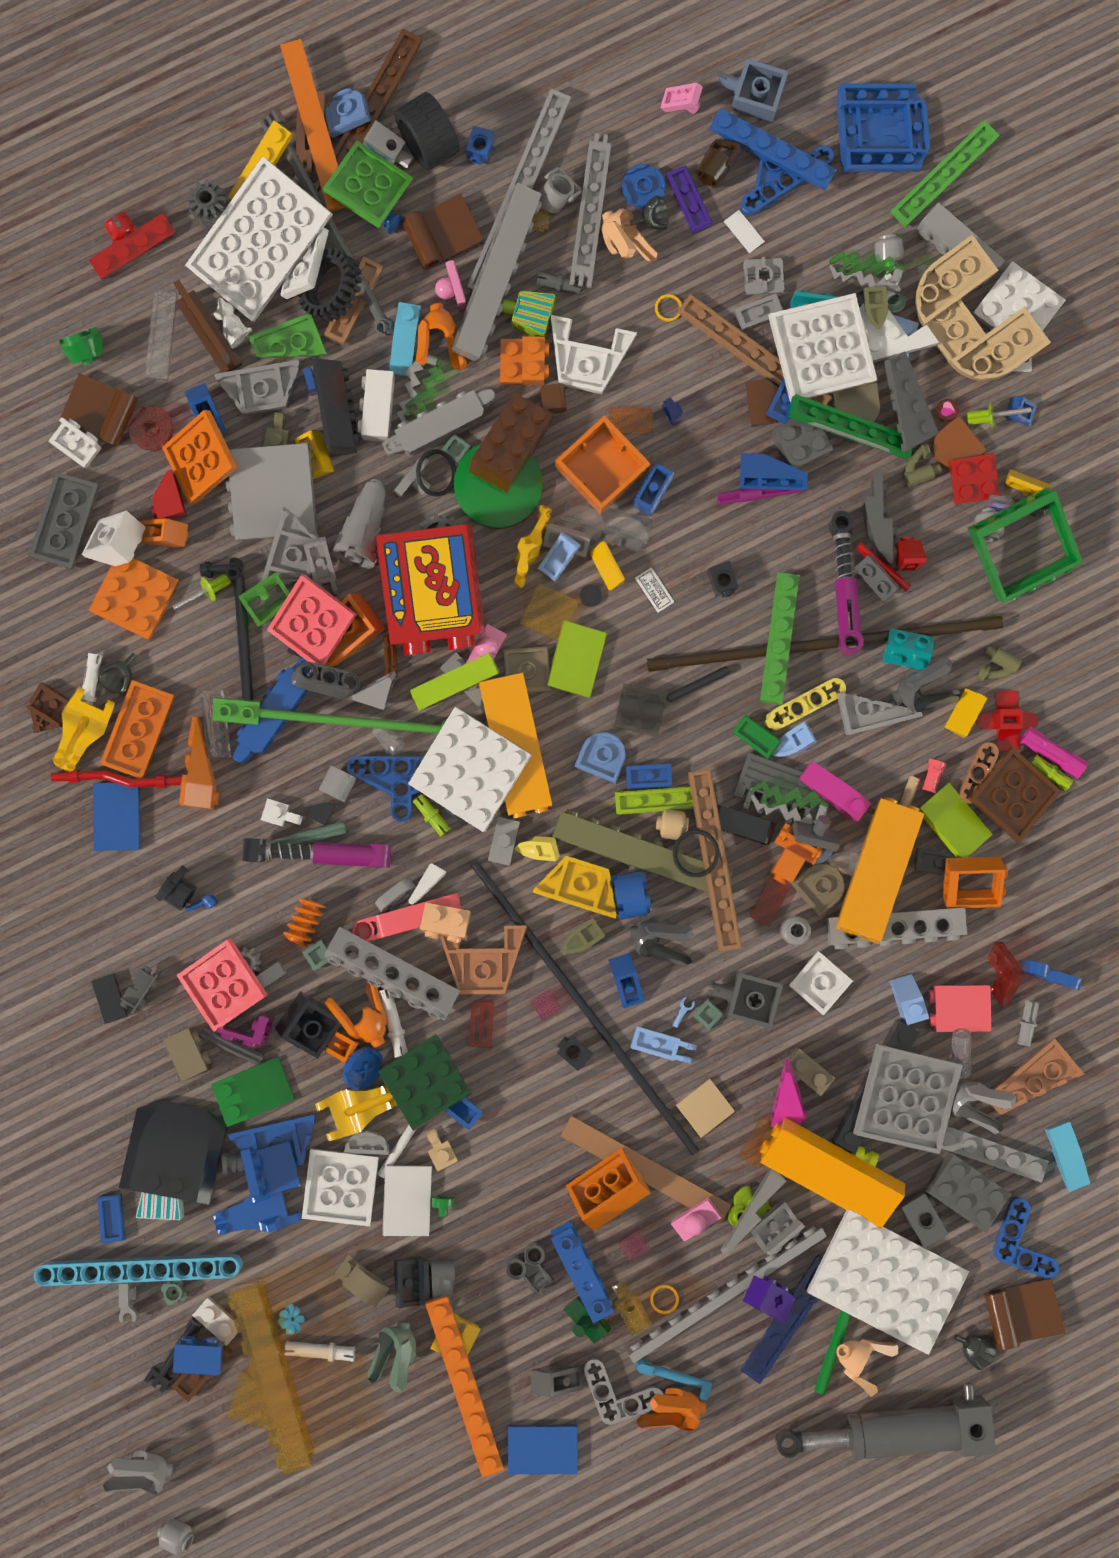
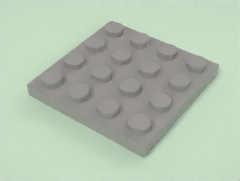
M876 1044L853 1133L866 1138L940 1154L963 1065Z

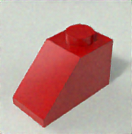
M168 470L152 497L154 505L150 507L154 519L167 518L177 520L188 516L177 478L172 470Z
M904 537L895 544L897 548L896 572L918 571L927 562L921 540H914V537Z

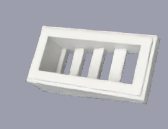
M432 863L429 864L411 895L409 903L414 905L420 901L447 872Z

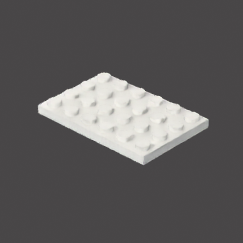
M262 157L185 266L247 318L255 322L333 214L269 160Z
M846 1210L809 1284L807 1292L929 1355L969 1271L885 1227L878 1228L851 1210Z

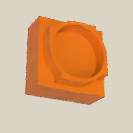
M605 415L555 460L557 470L600 515L650 470L651 465Z

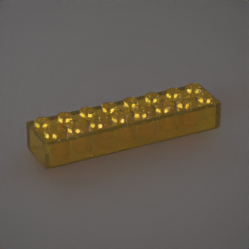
M261 1276L236 1284L230 1291L228 1303L231 1310L235 1309L237 1316L234 1319L237 1332L242 1333L244 1340L241 1342L244 1355H248L250 1364H248L249 1374L251 1378L255 1377L257 1384L255 1394L258 1401L262 1400L264 1407L261 1410L262 1418L265 1424H269L271 1431L268 1432L271 1446H275L278 1454L275 1455L277 1468L282 1469L283 1475L311 1467L315 1456L263 1278Z

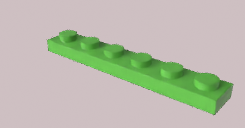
M984 120L908 193L890 213L907 228L1000 135Z
M777 572L760 702L783 704L800 575Z

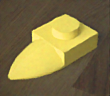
M535 836L532 840L521 842L514 848L523 856L536 860L557 861L560 857L554 837Z

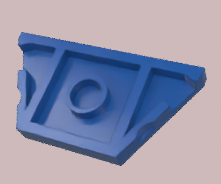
M312 1114L230 1133L228 1137L240 1151L247 1149L256 1151L284 1142H290L295 1164L299 1166L305 1163L316 1115Z

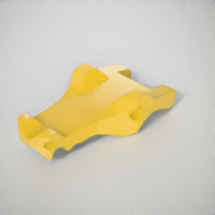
M540 505L538 522L529 536L522 537L518 543L517 548L519 552L515 558V563L518 567L514 581L515 586L518 588H522L525 585V575L528 573V566L535 563L539 557L542 544L541 536L544 530L547 529L548 525L546 523L551 518L549 513H552V509L545 505Z
M81 687L77 688L62 712V738L53 757L54 764L66 771H74L86 748L104 734L115 702L108 700L102 710L81 701L85 689Z
M386 1085L361 1091L344 1089L315 1104L317 1111L329 1107L337 1130L326 1134L328 1141L359 1133L375 1116L398 1106Z

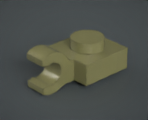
M275 412L274 428L267 427L264 447L288 445L290 432L284 430L286 420L284 413Z

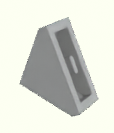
M395 671L357 689L351 696L352 699L384 710L391 696L396 678Z

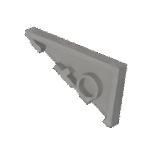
M842 692L836 693L846 735L922 717V712L913 713L907 707Z

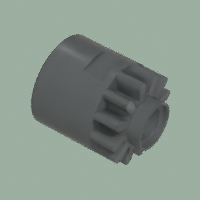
M206 179L204 184L201 185L200 182H196L197 187L189 189L191 194L187 196V200L196 222L202 228L211 230L229 202L223 189L218 187L217 182L210 184Z

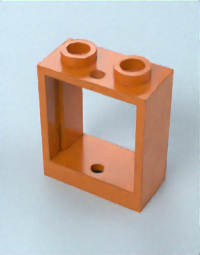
M1001 857L946 858L943 898L946 908L1001 907L1002 898L1006 896L1004 879H1008V868L1004 866ZM993 873L992 888L958 890L959 874Z

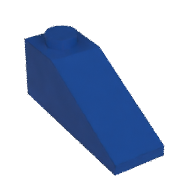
M741 453V489L807 490V472L765 454Z

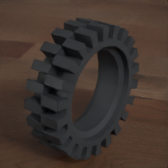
M324 249L315 288L297 295L301 298L298 300L299 304L302 305L301 308L306 313L322 321L333 322V319H341L340 314L345 316L347 314L345 308L351 310L353 305L350 302L352 300L357 301L358 299L354 295L355 292L361 291V287L357 286V284L362 283V278L359 277L362 273L355 259L337 249ZM339 267L341 281L338 290L328 302L321 304L318 300L320 282L331 268Z

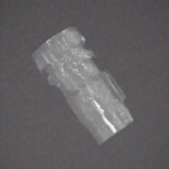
M962 1028L955 1029L952 1033V1055L949 1061L963 1065L960 1078H967L972 1074L971 1032Z

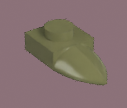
M886 286L865 287L863 289L865 312L872 325L877 330H880L888 314Z
M592 918L569 934L563 943L561 952L566 954L581 952L606 936L594 918Z

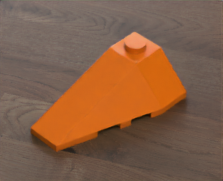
M192 716L188 746L192 749L185 757L188 773L187 775H182L179 805L187 808L214 810L215 805L219 803V792H216L215 779L201 719Z

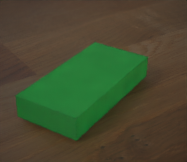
M747 714L744 715L732 731V733L767 759L782 741Z

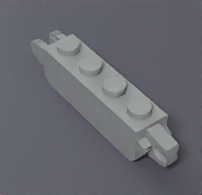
M485 389V391L483 390L476 394L474 390L470 392L465 390L456 396L457 399L451 402L448 400L443 401L436 406L437 409L431 412L426 410L418 414L417 419L411 422L407 420L397 426L398 429L394 430L395 434L382 443L386 454L389 457L405 452L406 455L414 456L451 437L453 433L457 434L482 421L484 409L495 402V392L491 389Z

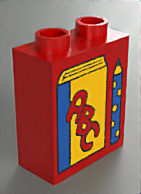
M472 524L377 535L376 540L390 645L403 644L404 655L431 652L430 640L444 638L448 640L449 650L475 647L474 635L482 634L486 631Z

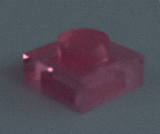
M549 989L530 1001L542 1021L561 1008Z
M638 1229L619 1241L620 1246L631 1262L651 1250Z

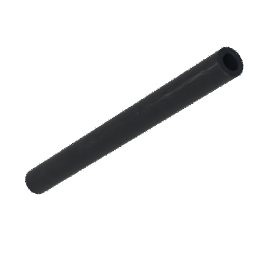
M238 577L233 579L242 699L254 700L247 610L238 597L245 592L244 577Z

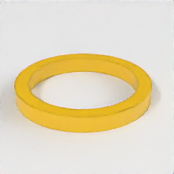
M666 294L656 301L655 313L659 319L665 322H672L678 319L680 314L678 313L673 318L662 317L658 312L659 302L664 298H673L678 302L679 308L682 303L678 297Z
M663 1284L654 1288L650 1296V1302L653 1309L658 1313L669 1314L677 1308L679 1296L672 1286ZM661 1288L672 1290L676 1296V1302L669 1310H660L654 1305V1294Z

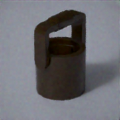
M715 139L695 171L696 176L704 184L712 188H718L743 152L742 147L735 141ZM722 147L725 149L734 150V152L729 158L725 153L718 150V148Z

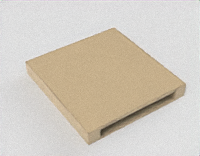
M710 1078L676 1104L701 1138L735 1112Z

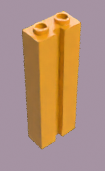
M523 673L479 682L488 727L532 754L505 799L508 815L513 814V818L527 816L526 811L535 809V813L549 811L548 806H552V801Z
M888 797L879 800L835 929L851 935L854 934L876 944L882 941L924 817V813L919 812V808L911 805L904 807L899 805L897 800Z
M784 1118L781 1124L777 1123L771 1132L773 1138L771 1137L769 1141L765 1140L760 1148L762 1153L760 1163L847 1211L851 1210L861 1215L880 1229L905 1196V1183L787 1118Z

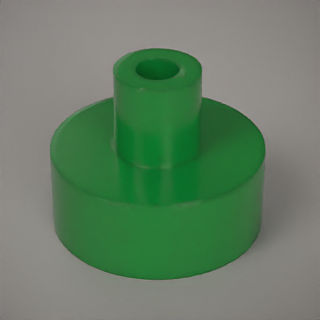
M432 1197V1207L439 1208L438 1216H448V1208L455 1207V1197Z

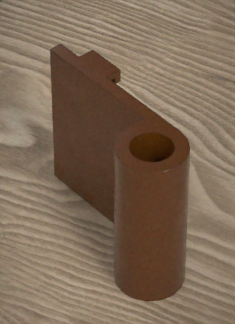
M461 193L424 213L420 211L411 212L401 220L424 269L433 268L464 251L468 252L484 241Z
M79 373L61 417L66 421L69 419L75 421L81 426L79 429L85 434L90 432L99 440L118 447L138 397Z
M1052 1278L995 1289L984 1293L998 1350H1009L1020 1346L1021 1342L1065 1334Z

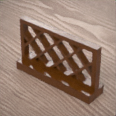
M180 280L174 282L182 297L175 301L220 371L222 373L233 371L243 365L234 350L229 347L228 341L196 292L193 290L188 293Z

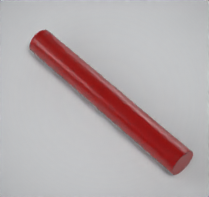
M860 542L855 549L864 557L871 555L902 590L907 592L910 589L911 584L865 544Z

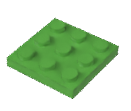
M356 141L325 184L322 192L377 228H380L412 182L413 177L359 141Z

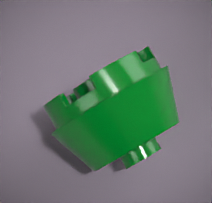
M97 327L59 340L62 348L60 350L72 364L82 361L84 366L95 362V356L103 354L102 335L99 334Z

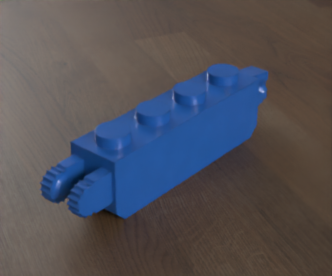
M302 657L292 668L288 666L286 670L283 669L276 678L278 682L274 688L270 687L264 694L263 699L265 700L260 708L295 711L308 693V690L297 688L291 681V675L303 662L308 661ZM259 717L258 725H242L237 733L239 736L237 741L240 744L235 749L234 754H232L233 760L244 764L248 762L247 760L250 759L253 753L257 755L264 754L288 720Z

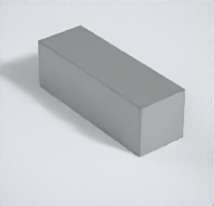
M277 962L256 977L265 989L286 975L287 972L282 964Z

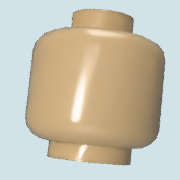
M667 809L663 812L662 817H657L656 830H660V835L664 839L677 840L683 833L688 831L689 818L686 817L683 811Z

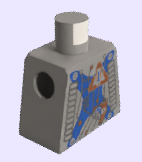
M375 120L364 138L363 145L394 165L399 163L405 168L410 166L414 158L404 151L406 142Z

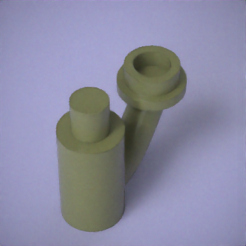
M927 443L918 445V450L912 455L906 465L904 479L909 488L935 479V475L942 472L939 464L935 466L928 464L915 469L921 457L922 459H927V456L931 455Z
M988 646L985 654L992 657L990 661L1003 667V669L990 671V666L986 667L983 665L976 677L980 678V681H983L985 678L1000 679L1009 677L1016 673L1022 660L999 647L994 649Z

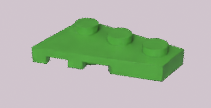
M305 314L248 336L257 359L327 356L310 314Z

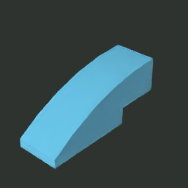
M1064 1120L1044 1128L1052 1146L1051 1151L1068 1192L1089 1185L1090 1181L1085 1162L1071 1123Z

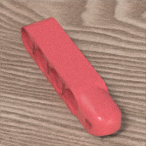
M455 893L359 920L353 925L352 934L369 942L419 928L425 903L462 909L459 895Z

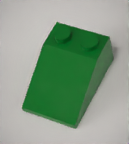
M279 1057L211 1084L227 1127L295 1100Z

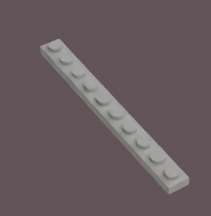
M550 89L467 285L468 290L473 291L512 187L518 182L534 189L571 102V96Z
M814 1225L808 1227L803 1231L804 1235L797 1240L795 1238L790 1239L784 1244L785 1248L772 1255L767 1254L764 1257L765 1261L759 1265L757 1263L752 1264L741 1277H732L726 1282L727 1286L721 1290L718 1288L707 1294L708 1298L703 1302H694L687 1308L689 1311L683 1315H680V1313L676 1314L668 1320L669 1324L661 1328V1326H658L649 1333L650 1336L645 1340L638 1339L630 1345L631 1349L628 1350V1355L632 1362H637L748 1289L753 1276L763 1279L764 1275H769L827 1237L823 1229L819 1225L817 1227Z

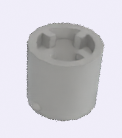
M330 765L318 790L345 803L357 778Z

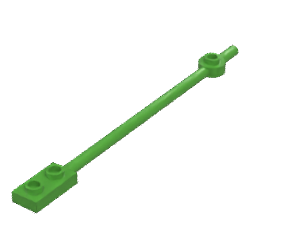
M214 697L212 721L258 725L259 717L435 734H439L447 721H443L441 725L262 709L260 708V701Z

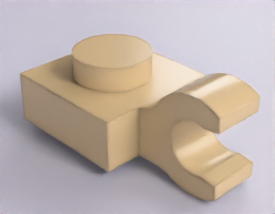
M435 1128L428 1131L426 1135L433 1147L427 1151L437 1172L458 1162V1158L449 1140L441 1142Z

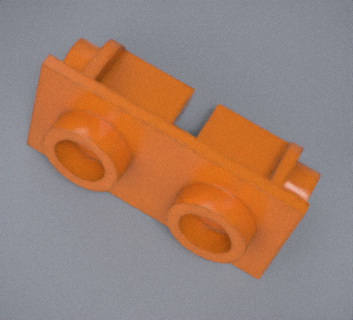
M787 823L784 824L774 842L801 856L813 865L823 850L820 847L796 842L792 826Z

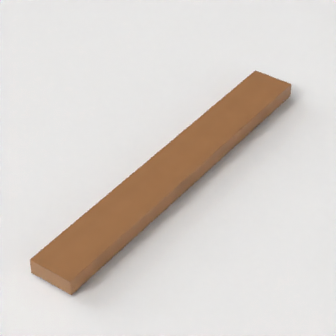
M690 294L677 313L779 388L784 378L779 358ZM824 394L808 399L828 405L833 397Z
M711 769L688 772L697 829L710 833L717 841L720 850V857L716 867L711 873L706 875L718 951L741 949L742 945ZM698 834L704 870H706L714 861L715 849L707 837Z
M572 1115L560 1135L602 1160L618 1149L623 1148L643 1176L647 1185L689 1208L694 1207L709 1197L722 1214V1218L716 1221L719 1225L722 1224L731 1207V1204Z

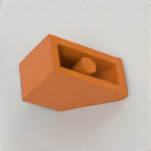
M167 518L140 522L146 527L140 544L172 548L185 547L188 538V524Z

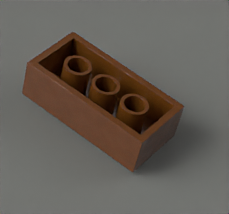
M514 392L471 458L468 472L508 493L548 431L553 413Z

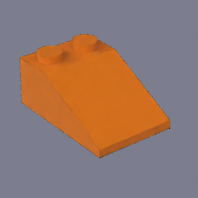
M360 593L348 594L340 601L357 615L325 666L334 668L369 644L386 629Z

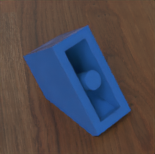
M206 383L185 391L188 403L195 417L203 410H210L220 432L224 433L227 431Z
M630 953L608 959L623 1008L645 1002Z

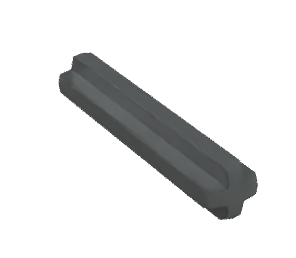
M208 1027L202 1030L200 1034L201 1039L255 1065L262 1063L264 1059L263 1053L235 1040L221 1038L222 1034L216 1031L213 1032Z

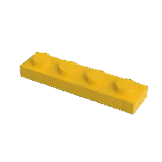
M273 121L228 195V198L233 199L262 157L276 165L294 134L278 122Z

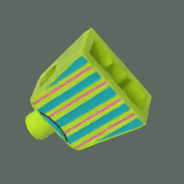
M520 291L517 302L504 299L501 312L513 315L512 327L533 337H546L556 302V295Z

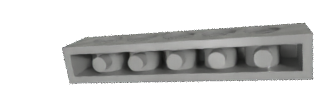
M965 908L891 913L880 946L893 945V940H902V944H913L919 938H924L925 942H938V937L947 936V941L961 940V935H967ZM838 917L826 918L828 945H834L835 949H847L848 944L857 943V948L871 947L870 941L859 936L850 939L845 932L835 929ZM939 919H943L947 925L946 929L942 932L937 929ZM918 920L924 924V930L921 933H917L914 930V924ZM895 922H898L902 927L901 933L898 935L893 934L891 930Z
M341 927L338 928L324 955L331 964L335 966L341 965L353 976H361L367 979L368 983L372 986L388 990L391 996L403 998L408 1001L410 1006L427 1011L432 1018L437 1020L446 1019L460 993L458 989ZM352 951L356 954V957L350 958L345 952ZM366 962H373L376 968L371 969L367 967ZM386 973H394L396 979H389ZM406 983H413L416 986V990L408 989ZM426 994H433L436 997V1000H429L426 997Z

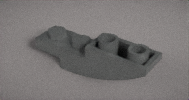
M874 474L871 478V496H865L862 501L864 523L869 540L877 556L891 566L893 560L897 558V548L893 547V538H896L897 529L896 525H893V518H884V516H887V503H883V495L887 493V482L883 481V474Z

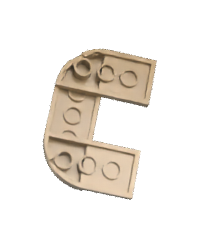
M972 234L935 261L925 271L917 287L915 308L921 325L923 327L925 325L928 326L939 342L937 345L938 349L958 373L973 380L991 381L1010 374L1051 342L1026 307L1020 309L987 334L980 327L961 298L996 274L998 269Z

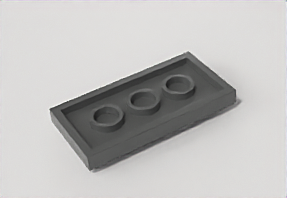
M55 472L29 557L74 570L100 488L99 484Z

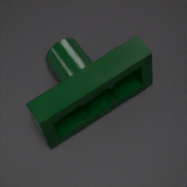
M580 1296L569 1302L563 1309L575 1322V1325L572 1327L573 1333L577 1337H583L586 1334L594 1344L606 1336L612 1329L604 1319L595 1323L592 1322Z

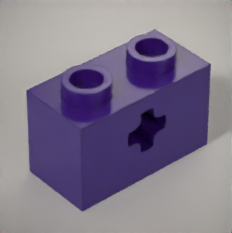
M764 1275L763 1279L753 1276L743 1302L785 1323L796 1297L788 1293L789 1288L777 1283V1281Z

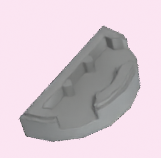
M366 1130L356 1133L349 1139L344 1153L390 1155L387 1141L382 1135Z

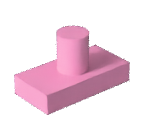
M691 83L666 88L660 109L665 112L686 109L691 114L696 113L700 107L699 98L703 86L699 83Z

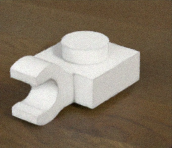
M267 798L261 820L284 827L285 821L301 825L303 816L288 812L290 805Z

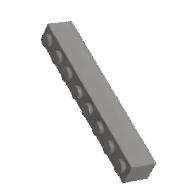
M518 182L512 187L450 351L472 361H476L485 355L488 347L485 344L487 337H491L496 326L493 324L495 316L500 315L503 308L501 300L503 295L506 296L511 287V283H509L510 276H514L519 265L516 262L518 255H522L525 250L526 242H524L526 234L529 235L534 226L532 218L534 214L537 215L542 205V202L539 201L541 193Z

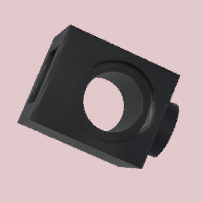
M727 561L709 567L707 573L715 597L721 595L722 598L735 594L734 591L737 590L738 583L731 562ZM718 577H727L729 584L727 586L720 585L717 580Z
M573 1035L570 1038L565 1036L557 1045L559 1048L557 1054L577 1071L581 1069L593 1054ZM571 1045H576L580 1049L579 1055L575 1058L569 1057L566 1052L567 1048Z

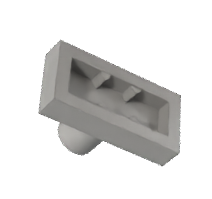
M421 457L418 458L392 490L398 497L402 496L410 485L420 494L424 495L425 492L420 488L416 478V467ZM427 459L423 461L421 471L429 463ZM421 477L424 486L429 489L431 485Z
M498 817L488 861L510 866L520 825L519 821Z

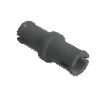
M541 271L538 273L536 285L555 288V291L558 292L564 290L577 293L578 295L581 289L579 288L581 286H578L579 280L575 279L574 285H569L570 278L563 277V274L554 275Z

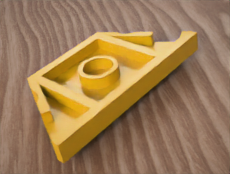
M565 856L532 892L616 919L617 916L609 869L569 856Z

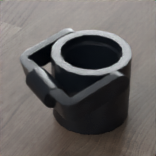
M182 865L176 872H172L162 884L155 898L158 901H166L179 911L183 910L197 889V886L183 878L189 870Z

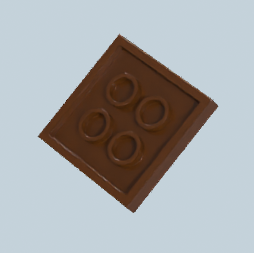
M1009 747L969 796L968 800L1016 843H1020L1061 793V790L1017 750Z

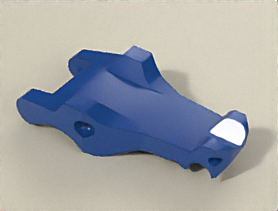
M283 1192L259 1199H254L250 1196L239 1204L217 1211L213 1220L216 1225V1231L220 1235L244 1229H255L271 1233L301 1220L302 1214L301 1212H295L289 1215Z

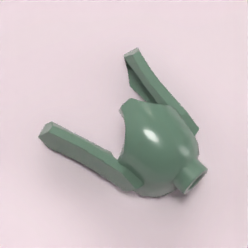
M398 1321L397 1327L381 1329L379 1345L366 1374L371 1383L377 1382L382 1375L391 1350L395 1349L397 1353L389 1381L390 1387L396 1392H401L407 1387L409 1364L413 1363L416 1356V1337L411 1331V1322Z

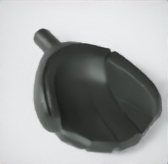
M657 195L651 198L643 209L642 217L630 220V225L644 223L646 227L651 229H667L669 216L661 196Z
M132 653L124 662L119 660L102 667L99 670V679L102 685L113 693L126 694L132 681L131 669L128 666L137 655Z
M957 1334L953 1336L954 1340L963 1343L964 1356L974 1368L983 1370L991 1365L996 1356V1344L991 1336L970 1335L966 1338Z

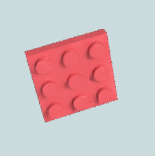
M301 575L267 631L308 662L325 665L357 614L309 577Z
M231 938L177 975L213 1032L268 996Z

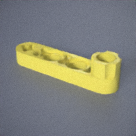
M833 678L766 714L765 727L778 731L838 699L837 694L832 692L826 695L825 691L838 685L837 693H845V683L839 678ZM812 693H817L821 696V703L819 705L811 702L810 697ZM793 703H799L802 706V713L800 715L792 712ZM778 716L780 723H775L773 719Z

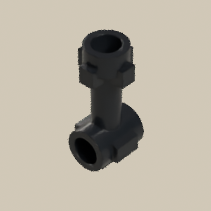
M235 557L230 559L229 564L213 565L210 561H205L200 564V574L202 577L213 578L214 574L226 573L229 578L235 579L239 577L244 566L242 561Z

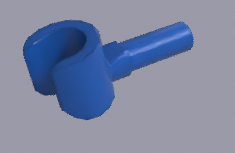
M209 894L198 902L186 906L185 910L189 912L203 905L209 910L218 904V900L214 895Z

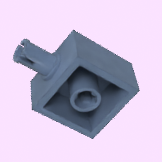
M746 58L741 76L737 78L719 72L715 86L734 91L732 111L773 123L789 71Z

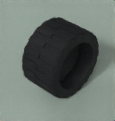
M424 92L395 109V121L401 136L422 168L429 171L459 153L460 144L456 132L445 111L432 94Z

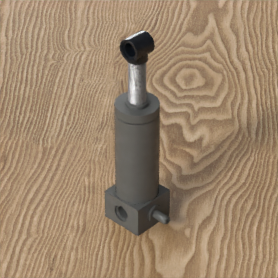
M965 1383V1397L950 1398V1405L848 1414L846 1429L801 1433V1431L785 1428L780 1430L775 1437L778 1451L786 1458L795 1457L798 1453H803L804 1450L843 1446L851 1449L854 1460L958 1450L963 1457L996 1454L991 1405L982 1395L974 1396L972 1383ZM790 1438L794 1440L791 1447L785 1448L782 1446L785 1439Z

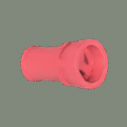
M929 759L928 772L922 790L936 793L940 776L946 768V763Z

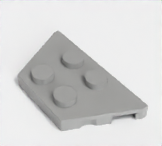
M293 360L215 374V378L243 416L286 409L298 375L300 361Z
M283 507L261 581L275 572L284 584H290L293 581L297 582L301 575H306L309 578L311 576L303 541L320 538V536L285 507Z

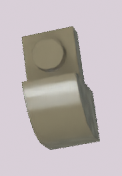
M351 1255L346 1257L335 1272L343 1281L342 1285L362 1301L375 1307L390 1289L378 1275L367 1271Z

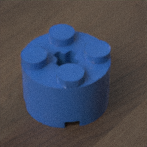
M634 871L612 875V883L615 884L614 896L619 919L624 920L647 916V913H650L651 902L649 893H644L646 892L647 885L645 872Z

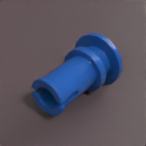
M391 211L382 226L386 228L388 234H393L401 226L403 217Z

